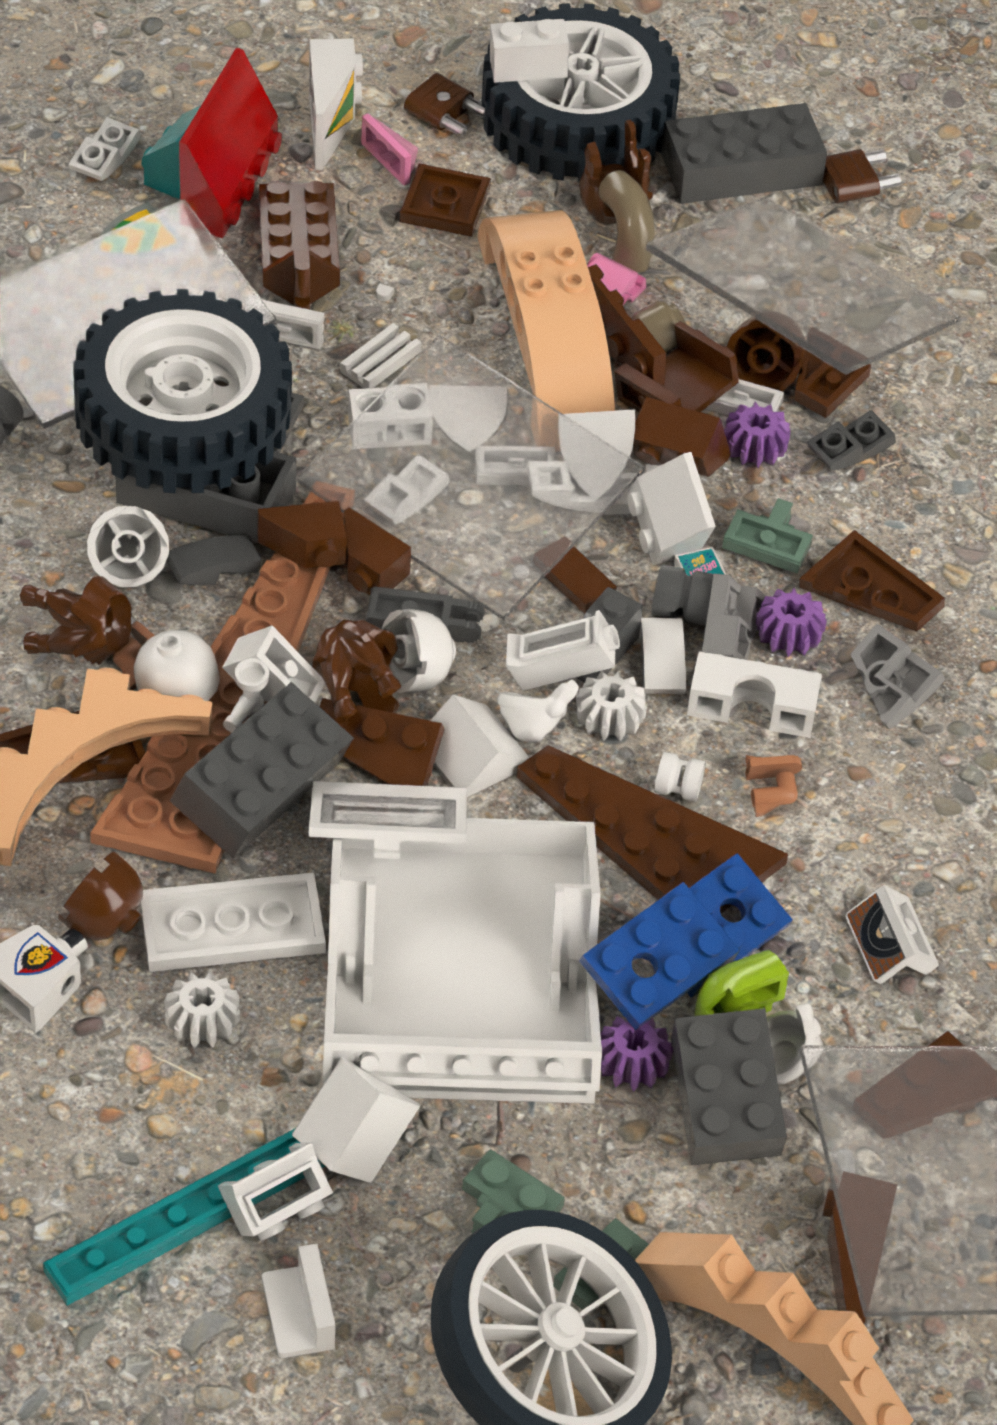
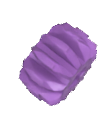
M756 401L750 408L740 404L736 412H730L724 429L731 453L730 457H740L742 465L747 462H754L757 468H759L763 461L774 465L778 457H784L791 433L790 423L786 422L784 412H773L771 404L765 408L759 407Z
M794 587L790 593H785L777 588L773 597L765 596L756 616L760 642L770 643L772 652L779 649L785 650L788 657L795 650L805 656L809 647L817 648L826 628L827 620L825 619L826 614L823 613L822 602L812 601L810 592L803 595L797 594Z
M616 1016L612 1027L604 1026L601 1031L602 1076H613L615 1088L626 1082L630 1083V1087L634 1092L638 1088L639 1083L642 1082L652 1089L657 1078H665L669 1069V1061L672 1059L673 1048L671 1046L672 1043L668 1042L667 1029L655 1028L656 1023L653 1018L635 1030L629 1022Z

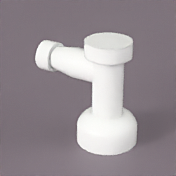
M249 658L238 663L235 668V682L243 690V694L234 706L231 715H228L223 722L224 728L231 733L247 717H251L264 706V699L260 695V691L268 684L269 669L263 661Z

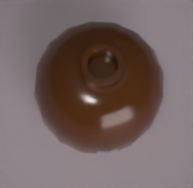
M761 314L748 318L734 330L727 344V347L736 354L738 379L779 391H784L795 381L804 361V344L799 332L788 321L776 315Z
M115 852L108 854L104 858L110 865L102 873L94 867L78 885L63 906L69 912L58 915V919L69 929L79 931L86 939L94 941L106 940L119 931L127 935L142 917V914L137 911L143 899L141 880L128 862Z

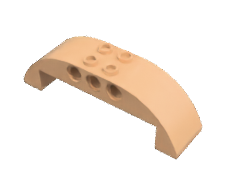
M555 210L488 217L483 219L479 226L478 242L484 263H496L533 392L531 431L536 448L555 449V454L561 453L558 434L559 414L615 411L610 357L597 296L576 229L566 212Z

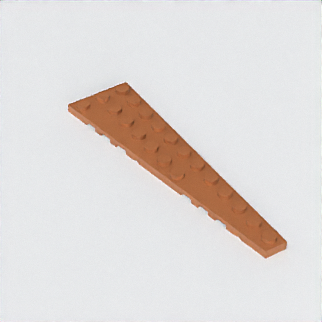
M316 483L303 504L339 501L342 517H344V511L348 507L353 508L355 492ZM277 552L273 554L270 560H266L260 569L259 578L252 588L249 587L242 597V604L234 616L231 615L211 645L218 666L220 682L217 691L208 700L212 701L209 735L170 734L153 736L147 744L146 753L138 765L134 764L127 775L126 784L119 794L114 795L90 832L92 844L216 874L224 850L174 806L170 799L183 775L231 734V732L224 728L223 722L228 715H231L234 706L243 694V690L237 686L235 680L222 667L237 639L263 628L273 626L299 653L330 567L303 568Z

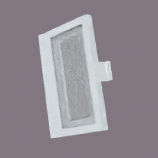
M313 781L308 837L374 840L373 858L400 859V841L466 844L467 788Z

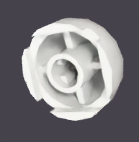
M118 506L104 512L92 525L87 539V555L94 571L99 576L105 577L111 584L121 588L139 587L152 581L163 570L169 555V538L162 522L150 511L136 506Z
M403 609L391 612L384 621L382 629H389L388 631H391L396 637L398 650L389 666L393 675L402 686L396 692L416 693L434 688L447 676L456 655L455 642L451 638L449 630L440 618L426 611Z
M169 630L151 637L140 648L134 663V677L137 690L153 689L162 695L176 697L196 695L204 701H208L217 691L220 682L218 666L211 647L197 634L186 630Z

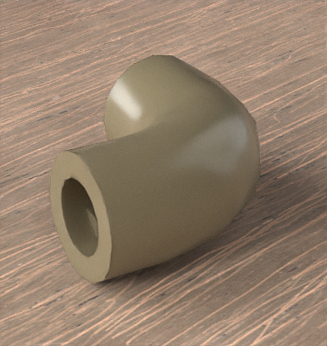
M625 171L611 172L602 180L599 187V196L612 210L617 221V241L612 260L636 272H645L649 268L655 235L653 211L648 196L639 183Z

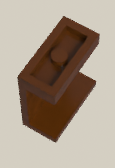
M679 321L675 324L678 348L666 356L665 384L657 383L624 363L614 371L618 400L640 412L646 397L702 412L739 383L736 354L727 346H721L706 337L700 330L693 329Z

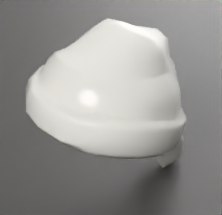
M572 679L567 683H561L548 698L543 699L505 691L499 693L497 703L500 705L502 717L517 739L529 743L540 742L556 727L560 719L566 715L567 704L575 697L579 687Z
M809 1003L795 1007L796 1012L789 1010L778 1011L767 1017L778 1084H786L807 1072L823 1053V1042L819 1036L821 1034V1026L818 1020L814 1018L813 1009Z

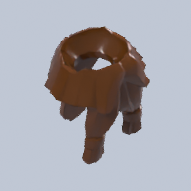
M625 120L624 166L620 164L601 165L600 153L595 141L587 144L584 151L586 165L579 183L582 204L597 221L607 225L616 224L617 221L612 210L600 199L599 187L602 180L611 172L625 171L639 183L649 200L653 198V193L648 191L650 186L651 155L646 149L639 148V151L637 150L636 126L631 120Z
M93 577L85 586L82 594H77L65 588L49 592L45 589H38L30 584L22 587L19 596L23 606L48 609L51 616L61 625L52 634L41 635L33 631L26 633L23 646L28 654L59 653L74 655L75 658L83 656L87 662L90 661L91 664L97 663L100 665L129 642L132 632L131 603L127 595L111 584L105 577Z
M343 619L336 626L326 629L321 635L316 655L312 660V667L323 678L331 694L334 715L338 721L346 720L358 711L351 700L350 691L358 693L364 707L392 713L397 712L400 705L392 694L402 686L389 667L398 650L396 637L391 631L380 629L364 620L352 621Z

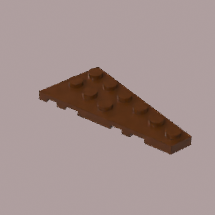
M549 745L517 766L516 777L566 821L594 822L596 847L657 900L682 882L690 888L737 853L761 882H764L787 864L788 853ZM724 904L720 906V913H723L732 905Z

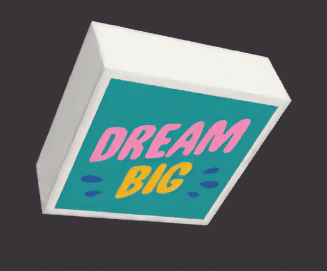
M713 547L675 555L674 566L684 568L688 576H691L695 571L727 575Z

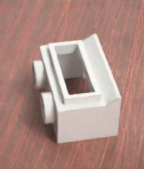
M296 1143L289 1147L291 1153L278 1160H267L253 1168L255 1172L238 1181H225L218 1185L241 1236L258 1235L260 1240L270 1238L285 1229L282 1221L297 1213L300 1219L305 1218L325 1207L322 1199L333 1194V1191L315 1156L312 1143ZM303 1171L311 1190L260 1218L251 1199Z

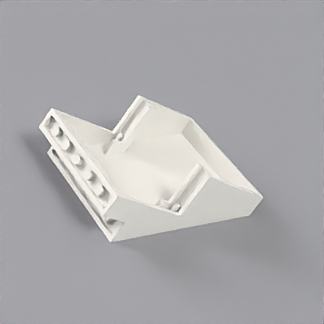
M334 813V823L444 828V817ZM466 818V844L400 841V859L373 858L374 840L333 838L323 1085L342 1056L409 1098L595 1104V1091L599 1092L602 1058L596 981L579 962L583 954L597 945L600 882L594 822Z

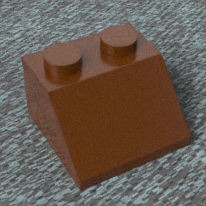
M646 397L635 422L633 452L638 459L647 464L657 465L658 462L664 464L684 453L691 452L698 474L709 477L728 461L731 453L721 418Z

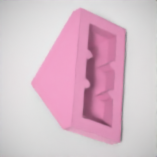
M370 114L363 115L361 144L404 186L409 184L418 147Z

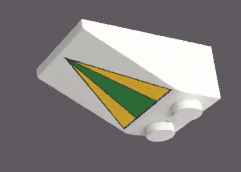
M354 38L309 39V103L315 170H323L355 119V104H362L361 82H356V76L363 75L362 53L355 54Z

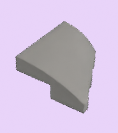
M714 574L702 652L747 660L751 642L757 632L755 608H761V603L766 595L757 587L741 586L730 575Z
M879 624L872 628L851 653L853 661L864 680L866 689L880 715L879 717L888 729L894 727L913 713L946 680L942 672L911 652L908 644Z

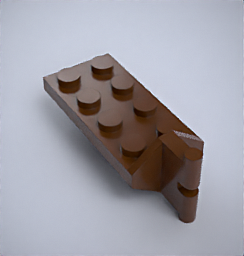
M275 181L269 184H259L263 287L293 304L294 307L310 310V304L340 286L334 183H323L320 181L285 183Z

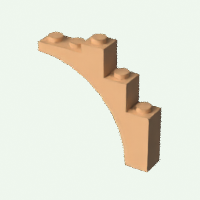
M100 668L98 670L87 669L79 714L71 713L67 709L60 707H51L47 710L36 708L28 755L20 754V752L12 748L0 747V865H12L20 835L35 808L54 785L77 766L109 748L141 738L170 734L209 735L212 701H204L196 695H182L180 697L162 695L153 689L133 691L130 690V674H123L113 668Z
M660 1232L635 1259L653 1285L660 1300L682 1303L709 1312L741 1328L768 1345L819 1387L853 1425H910L914 1421L874 1360L873 1356L879 1350V1347L855 1311L817 1309L794 1273L756 1271L732 1234Z

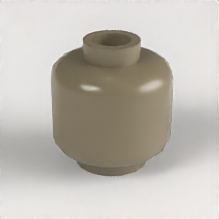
M661 300L639 310L631 317L632 320L640 319L666 353L677 347L675 324L679 321L686 324L675 304L668 305Z

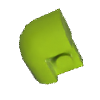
M770 950L761 951L724 964L708 975L698 991L694 1016L764 1008L765 1012L772 1011L773 1003L785 998L789 972L779 957Z

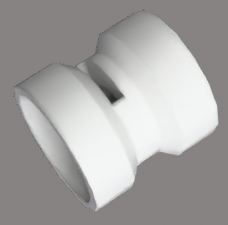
M664 751L656 777L654 792L668 795L672 792L678 793L685 800L697 802L706 761L692 758L689 761L681 760L677 754ZM683 767H684V768H685V772H684V776H683V780H682V785H681V787H679L680 780H681V776H682V772H683Z

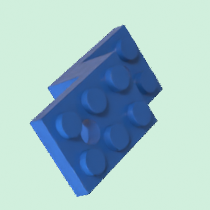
M737 853L690 888L682 882L583 954L579 962L631 1026L637 1030L687 993L690 998L698 994L710 973L724 964L749 956L787 928L793 919ZM724 904L736 906L741 913V921L733 923L725 920L720 913V906ZM641 958L648 960L654 968V975L649 978L638 976L632 969V961Z

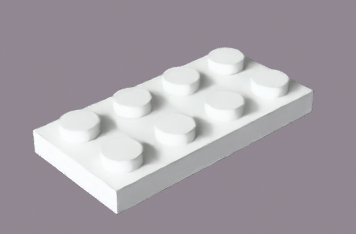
M314 872L143 890V899L140 907L149 972L326 953V941Z

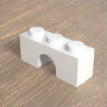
M699 651L690 689L687 716L728 723L730 712L735 705L745 701H753L762 704L769 710L771 714L769 731L811 738L822 674Z

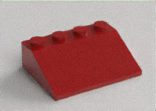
M235 48L179 141L181 227L219 238H224L229 227L237 224L244 201H250L252 198L255 182L258 177H264L271 154H277L282 142V133L278 132V115L243 49Z

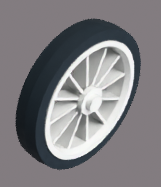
M523 1210L512 1212L487 1223L468 1236L448 1259L437 1279L431 1303L430 1323L436 1357L455 1397L479 1425H645L662 1402L668 1386L672 1363V1345L665 1312L653 1285L641 1267L621 1245L597 1227L571 1215L556 1211ZM528 1255L533 1287L516 1265L512 1256ZM549 1260L568 1268L557 1301ZM491 1267L514 1299L483 1281ZM580 1277L596 1292L600 1299L578 1313L576 1309L570 1306ZM478 1303L515 1325L480 1324ZM604 1303L617 1329L585 1328L582 1318ZM485 1340L521 1341L522 1346L510 1355L505 1363L498 1367L489 1352ZM590 1344L622 1345L624 1365ZM532 1362H535L524 1394L502 1373L507 1368L512 1372L519 1373ZM548 1369L556 1412L536 1403ZM592 1371L620 1387L613 1401ZM571 1381L594 1414L587 1416L577 1415Z

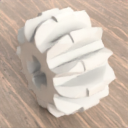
M619 670L614 676H607L601 671L597 679L587 677L583 688H580L579 693L576 695L575 705L577 706L576 716L578 724L586 725L585 728L588 735L597 732L601 733L603 741L609 735H614L621 741L625 736V732L636 734L639 724L643 723V719L646 717L647 706H645L646 695L644 688L636 686L634 677L622 679Z
M191 971L188 983L175 980L172 987L173 992L167 993L165 997L164 1007L166 1010L165 1023L168 1029L174 1030V1036L177 1038V1041L190 1038V1043L195 1049L200 1041H207L213 1048L217 1042V1037L229 1040L232 1034V1027L238 1026L240 1021V1010L238 1009L239 995L237 990L230 989L227 977L214 981V976L209 971L205 978L198 979Z

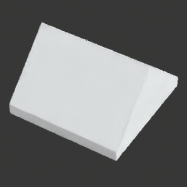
M452 695L430 720L442 723L445 729L434 767L450 787L467 788V797L517 774V766L529 759V756L486 704Z
M341 1056L292 1133V1136L300 1143H312L316 1158L330 1171L371 1183L416 1114L420 1104Z

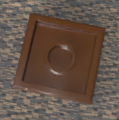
M419 163L400 211V222L472 237L490 190L491 178Z

